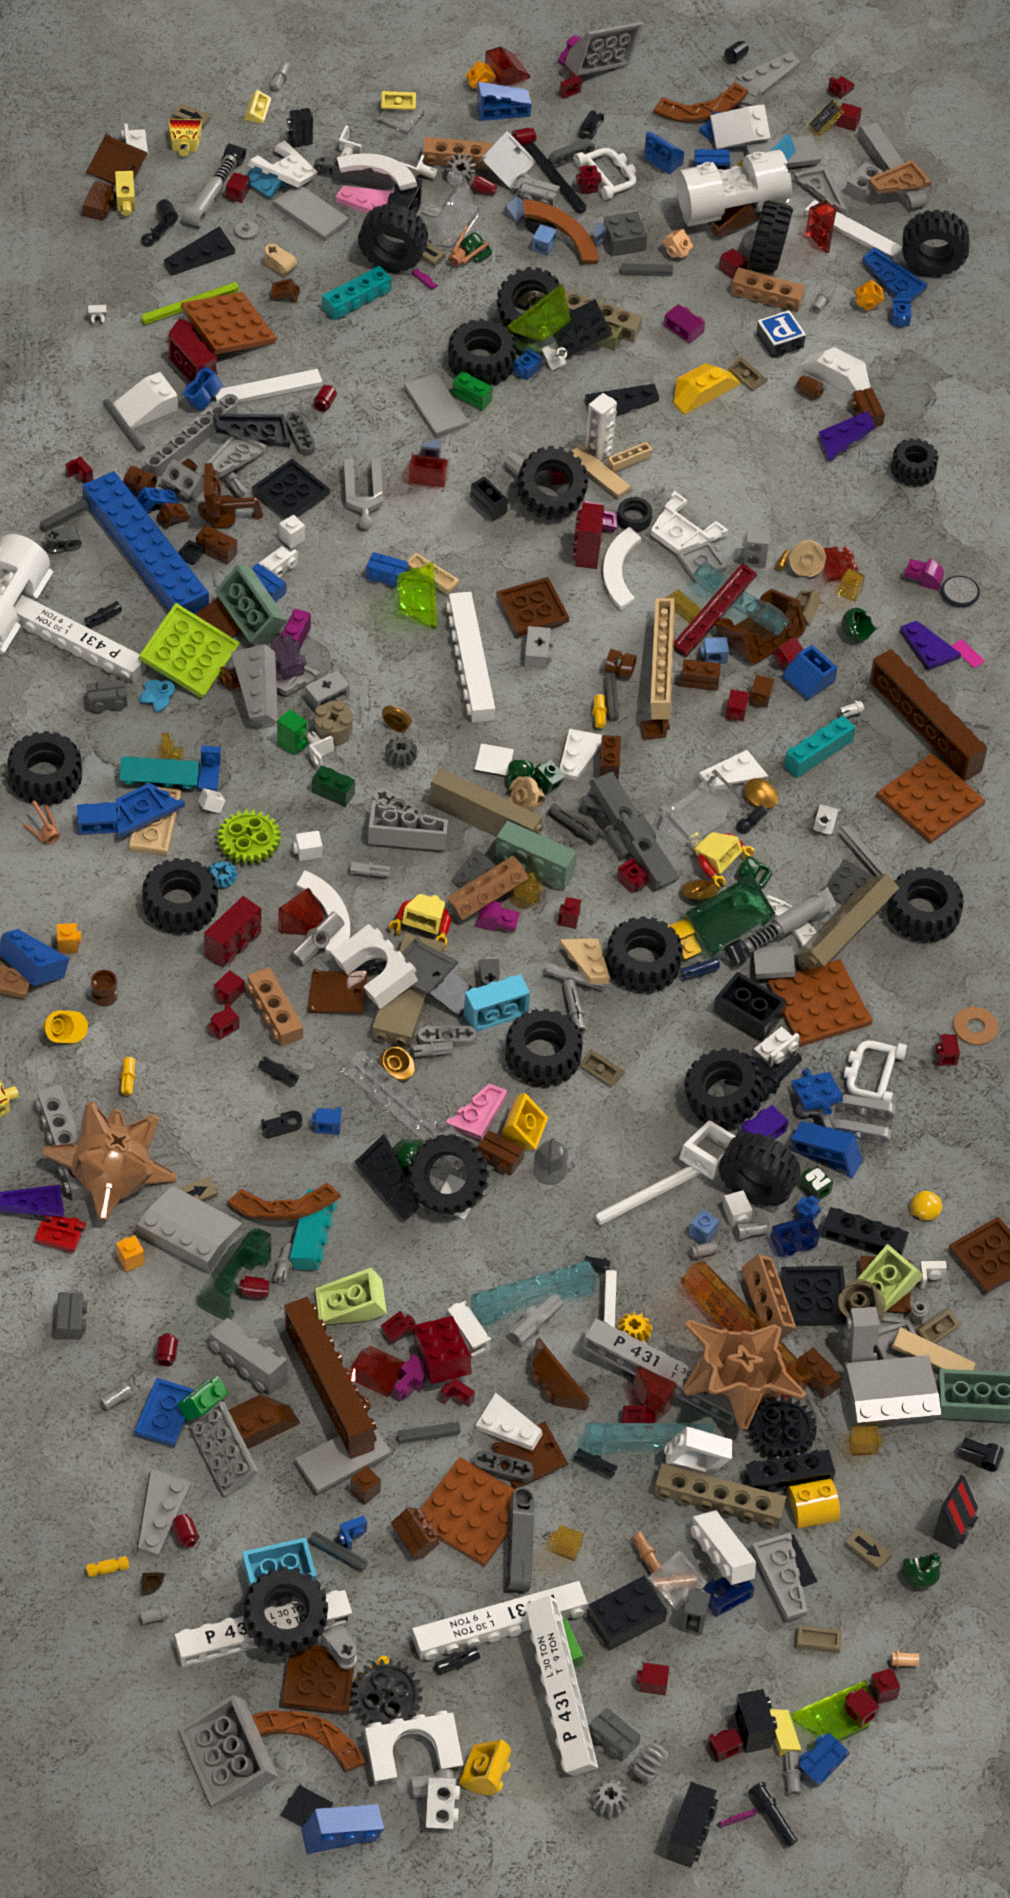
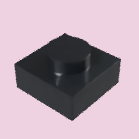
M188 540L178 552L183 559L195 564L204 553V547Z

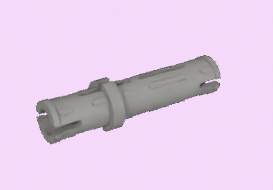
M548 963L545 975L560 978L562 981L572 979L577 984L601 991L604 989L605 984H589L579 971L570 969L568 966L562 967Z
M569 979L563 983L569 1007L568 1017L578 1025L581 1034H584L586 1032L583 1020L584 1011L580 1006L576 982Z

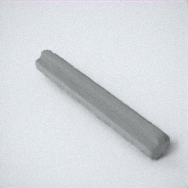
M842 826L839 830L840 835L876 876L887 873L892 878L891 874L850 827Z

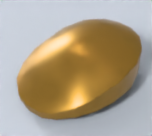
M385 706L383 708V720L392 730L402 732L412 724V719L403 709L393 706Z
M753 778L745 784V799L755 808L763 805L767 810L776 806L778 794L770 782L762 778Z
M702 879L686 882L681 887V893L684 896L697 901H707L714 897L718 891L714 882Z
M391 1047L379 1057V1066L382 1072L394 1080H407L412 1077L415 1071L413 1059L400 1047Z

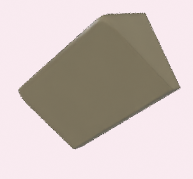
M741 356L729 368L752 391L768 381Z
M816 590L800 591L797 600L801 604L805 625H811L821 598Z
M591 1049L580 1064V1067L611 1087L625 1074L624 1070Z
M950 1308L941 1310L914 1330L916 1335L932 1343H937L960 1325Z

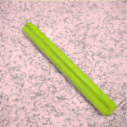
M236 282L158 308L142 314L141 321L146 325L183 312L180 309L182 302L237 293L239 286Z

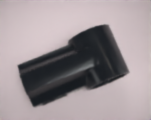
M966 1437L959 1451V1456L978 1462L983 1469L990 1472L998 1470L1004 1454V1449L997 1444L989 1443L985 1445Z

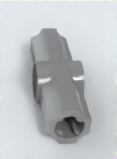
M332 911L316 928H312L307 932L306 938L291 951L292 956L300 964L304 965L320 948H324L329 944L330 938L345 925L344 920L336 912ZM320 934V940L316 942V936Z
M550 1292L536 1306H530L522 1319L509 1331L508 1336L512 1342L522 1346L536 1332L540 1333L548 1325L550 1318L563 1307L564 1302L555 1292Z

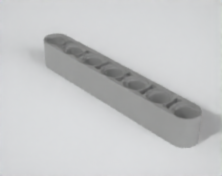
M876 122L858 127L859 138L883 172L904 164ZM922 188L896 191L909 210L927 205V197Z
M234 394L224 395L149 454L146 458V471L160 477L164 474L172 459L179 462L216 433L213 422L214 414H238V397Z

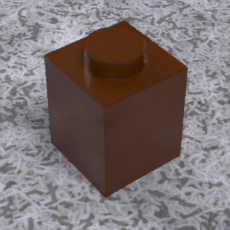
M756 675L751 689L749 704L768 708L774 679Z
M365 1466L351 1478L350 1491L366 1505L381 1492V1479Z

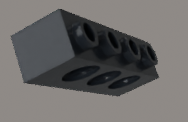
M830 1207L821 1237L878 1255L888 1244L902 1256L909 1232L899 1227L886 1225L881 1221L867 1219L862 1215L845 1212L840 1208Z
M817 1449L811 1453H795L788 1457H773L765 1461H751L746 1464L744 1475L747 1486L773 1493L787 1490L789 1486L825 1479L834 1481L835 1468L829 1449ZM806 1466H812L814 1469H809ZM789 1469V1470H792L793 1472H792V1473H789V1472H787V1471H785V1470ZM765 1473H770L773 1476H767Z

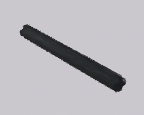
M534 142L528 143L527 151L557 186H560L561 192L579 213L585 212L586 204Z

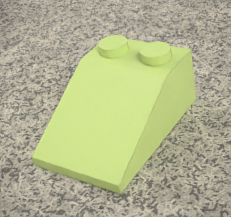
M887 1244L858 1279L872 1283L883 1294L885 1299L884 1312H886L923 1277V1274Z
M372 1268L315 1288L319 1320L322 1319L325 1325L369 1321L387 1314L382 1279Z

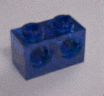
M806 1216L772 1226L770 1238L778 1256L781 1257L785 1255L791 1256L796 1252L809 1251L817 1247L819 1234L811 1216Z
M726 1577L716 1581H709L703 1590L710 1594L709 1608L713 1614L718 1617L753 1598L755 1588L750 1580L737 1583L741 1586L739 1588L733 1587ZM714 1594H720L723 1597L718 1598L715 1597Z

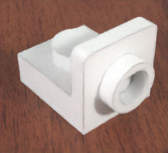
M921 1261L918 1269L923 1274V1277L918 1281L920 1282V1289H925L927 1279L938 1280L944 1278L946 1261Z

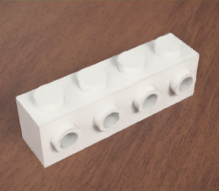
M604 393L589 404L585 450L599 461L610 456L613 452L615 418L617 414V402Z
M712 1511L693 1516V1524L690 1529L691 1535L699 1542L702 1550L706 1551L712 1563L716 1564L722 1576L726 1577L731 1585L755 1579V1559L719 1513Z

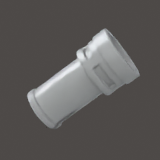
M765 1221L752 1224L736 1223V1237L738 1240L749 1238V1236L766 1235L767 1226Z
M122 1382L113 1392L101 1398L100 1402L105 1410H109V1408L120 1401L131 1398L133 1393L130 1387L125 1382Z

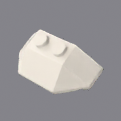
M835 347L809 355L800 365V369L851 395L854 391H863L870 388L865 362Z

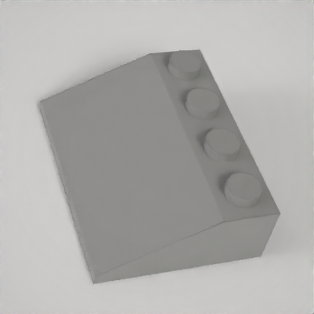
M636 22L588 32L569 50L565 64L576 76L629 65L643 23Z
M171 1186L148 1208L137 1224L139 1236L208 1273L211 1272L243 1225L242 1222L174 1186Z
M929 1355L845 1364L854 1427L935 1419L941 1415L939 1395Z
M231 1695L178 1729L212 1807L259 1789L278 1777L245 1700L235 1695Z

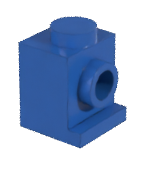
M893 298L891 308L892 326H910V298Z
M527 348L525 353L514 362L513 372L525 380L530 379L541 369L542 356Z
M337 1106V1110L317 1108L316 1113H312L311 1125H315V1133L340 1135L341 1107Z

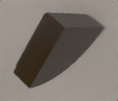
M142 1573V1596L156 1592L162 1586L165 1574Z

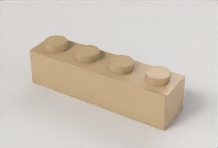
M644 442L608 457L607 466L613 472L652 457L653 449L647 442Z

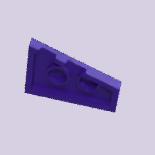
M869 411L819 431L818 433L829 461H833L835 459L834 456L841 451L845 452L854 441H859L874 430L875 426Z
M917 620L900 627L901 634L928 671L960 659L961 653Z
M60 1185L0 1192V1211L64 1217Z

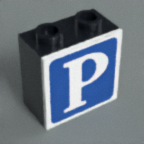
M790 310L758 320L756 334L772 358L804 348L806 334Z

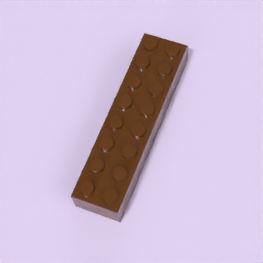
M892 649L875 657L872 663L869 683L964 782L982 772L987 751L984 742L980 741L973 731L962 723L961 719L950 710L948 705L943 703L937 694L931 691L925 684L924 680L920 679L913 669L907 666Z
M307 1296L284 1305L285 1329L350 1458L353 1459L375 1450L374 1442L377 1439L374 1430L377 1429L373 1418H369L365 1402L360 1401L359 1390L356 1385H352L350 1372L347 1368L344 1369L342 1365L341 1354L335 1352L334 1341L331 1335L327 1336L325 1323L322 1319L319 1320L317 1316L318 1310L314 1303L311 1304Z

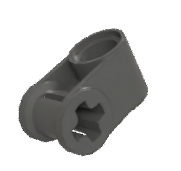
M75 526L50 529L45 533V539L47 540L45 549L48 553L57 554L65 551H75L82 546L78 530Z
M499 959L479 960L481 987L491 982H498L500 976Z

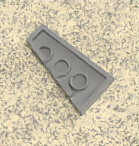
M789 52L737 75L736 79L760 88L761 94H766L770 87L777 85L783 77L789 76L798 69L801 61L792 52Z
M231 436L206 463L213 464L214 470L218 471V478L265 453L267 445L258 441Z
M151 1468L138 1552L159 1558L172 1530V1520L179 1515L191 1488L190 1481Z
M791 1532L753 1543L751 1546V1550L786 1621L806 1616L807 1614L803 1587L799 1580L800 1573L795 1561V1550L791 1542Z

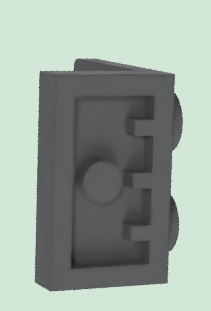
M474 849L454 875L452 881L462 888L497 865L483 853Z
M843 859L827 887L832 896L844 904L868 878L874 876L848 860Z

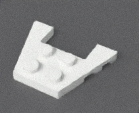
M286 141L277 144L274 150L285 157L284 159L272 165L260 156H256L250 159L248 163L249 167L253 169L254 166L259 167L267 175L270 173L278 175L279 180L298 188L316 178L318 173Z
M675 491L651 529V536L676 554L728 535V529L717 521L702 531L677 513L687 505V500Z

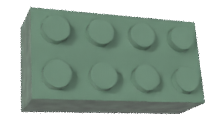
M237 565L215 589V593L251 644L267 645L288 621L252 568Z
M510 821L505 823L496 837L495 860L499 863L514 856L521 863L527 875L563 891L575 875L577 851Z
M939 1370L937 1390L941 1415L938 1418L1010 1422V1372Z

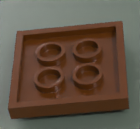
M549 577L496 591V597L517 637L526 635L528 633V626L551 628L569 622L570 617Z
M999 1217L994 1218L949 1245L948 1249L986 1294L1010 1280V1230Z
M310 1645L308 1650L303 1653L299 1650L296 1655H289L282 1707L348 1714L355 1666L351 1669L341 1668L325 1646Z

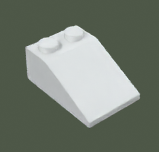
M765 105L749 106L710 116L716 150L746 146V143L762 142L770 139Z
M158 372L142 379L116 400L113 405L130 428L133 429L177 411L178 395L162 373Z

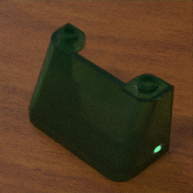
M751 873L695 908L685 912L680 918L685 919L695 931L693 935L706 953H712L714 956L723 950V945L761 923L764 926L771 922V916L776 913Z
M252 1229L229 1246L197 1294V1304L202 1310L222 1320L226 1318L231 1320L235 1314L231 1308V1295L236 1288L234 1279L242 1267L252 1271L254 1266L262 1265L265 1268L271 1261V1234L262 1229Z

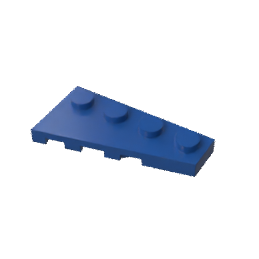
M873 248L863 256L862 262L895 298H910L912 301L927 289L925 282L876 248Z

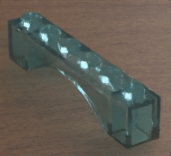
M706 561L693 573L700 586L714 595L728 580L723 573ZM746 591L732 604V607L776 636L790 623L780 609L768 602L755 598Z
M585 1261L471 1295L472 1313L480 1325L483 1326L499 1321L516 1306L539 1296L564 1294L578 1298L597 1292L596 1273L589 1261Z
M585 1423L584 1451L590 1454H608L632 1447H665L667 1442L672 1440L686 1427L714 1434L713 1423Z

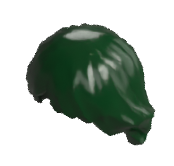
M851 608L842 617V629L856 641L869 639L876 630L871 617L861 608Z
M401 1139L392 1147L403 1171L408 1172V1165L411 1166L412 1160H410L412 1155H415L418 1151L417 1148L420 1145H424V1143L419 1140Z
M937 1552L926 1557L905 1558L903 1560L904 1564L901 1571L911 1586L924 1589L932 1587L939 1580L942 1563Z

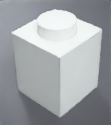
M292 515L279 523V538L291 549L305 540V525L295 515Z
M319 831L296 834V842H293L294 854H298L299 861L322 858L323 846Z
M743 1190L724 1196L722 1207L731 1226H735L736 1223L744 1224L751 1221L752 1208Z

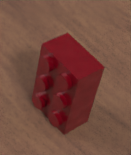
M184 326L168 334L169 360L190 383L195 380L199 371L205 367L214 371L216 375L218 374L215 354L207 349L205 343L197 338L194 331Z
M582 502V509L577 511L576 521L580 522L576 523L573 547L577 548H573L572 559H576L575 567L597 569L605 505Z
M242 896L204 932L205 956L222 968L227 963H231L240 951L247 948L252 939L257 938L261 934V907L245 896Z
M453 1316L412 1325L414 1346L425 1366V1371L431 1384L472 1374L471 1356Z

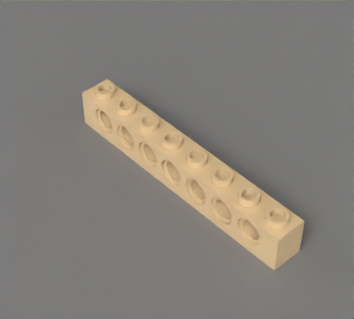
M656 598L651 719H671L675 628L674 598Z

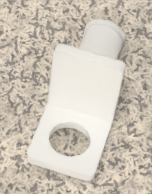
M345 126L339 138V150L342 151L340 156L362 154L360 144L347 141L349 126Z
M423 154L417 168L402 163L412 172L415 178H417V175H423L434 180L438 169L423 164Z
M556 342L536 350L538 353H543L552 371L566 364L564 358H566L567 352L563 353L566 349L563 347L559 348Z
M312 731V735L311 733L307 734V742L310 744V759L319 769L321 765L323 766L322 756L334 751L333 737L329 736L321 740L317 733Z
M821 804L813 829L831 835L840 809Z

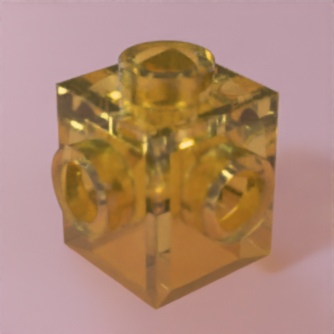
M534 872L528 873L529 879L513 888L514 896L519 898L521 905L540 901L539 893H542V886L540 881H536Z

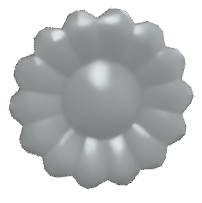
M250 220L239 222L235 228V234L243 239L253 238L255 235H258L259 231L258 225Z

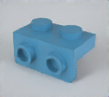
M254 166V169L251 168L246 175L250 177V186L271 199L280 186L285 188L286 184L278 179V175H273L272 173L267 175L262 172L263 169Z

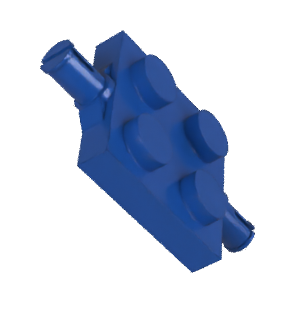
M806 1068L802 1071L804 1077L791 1081V1087L804 1111L821 1108L824 1114L828 1116V1114L832 1113L830 1105L843 1102V1095L830 1072L812 1075L810 1070Z

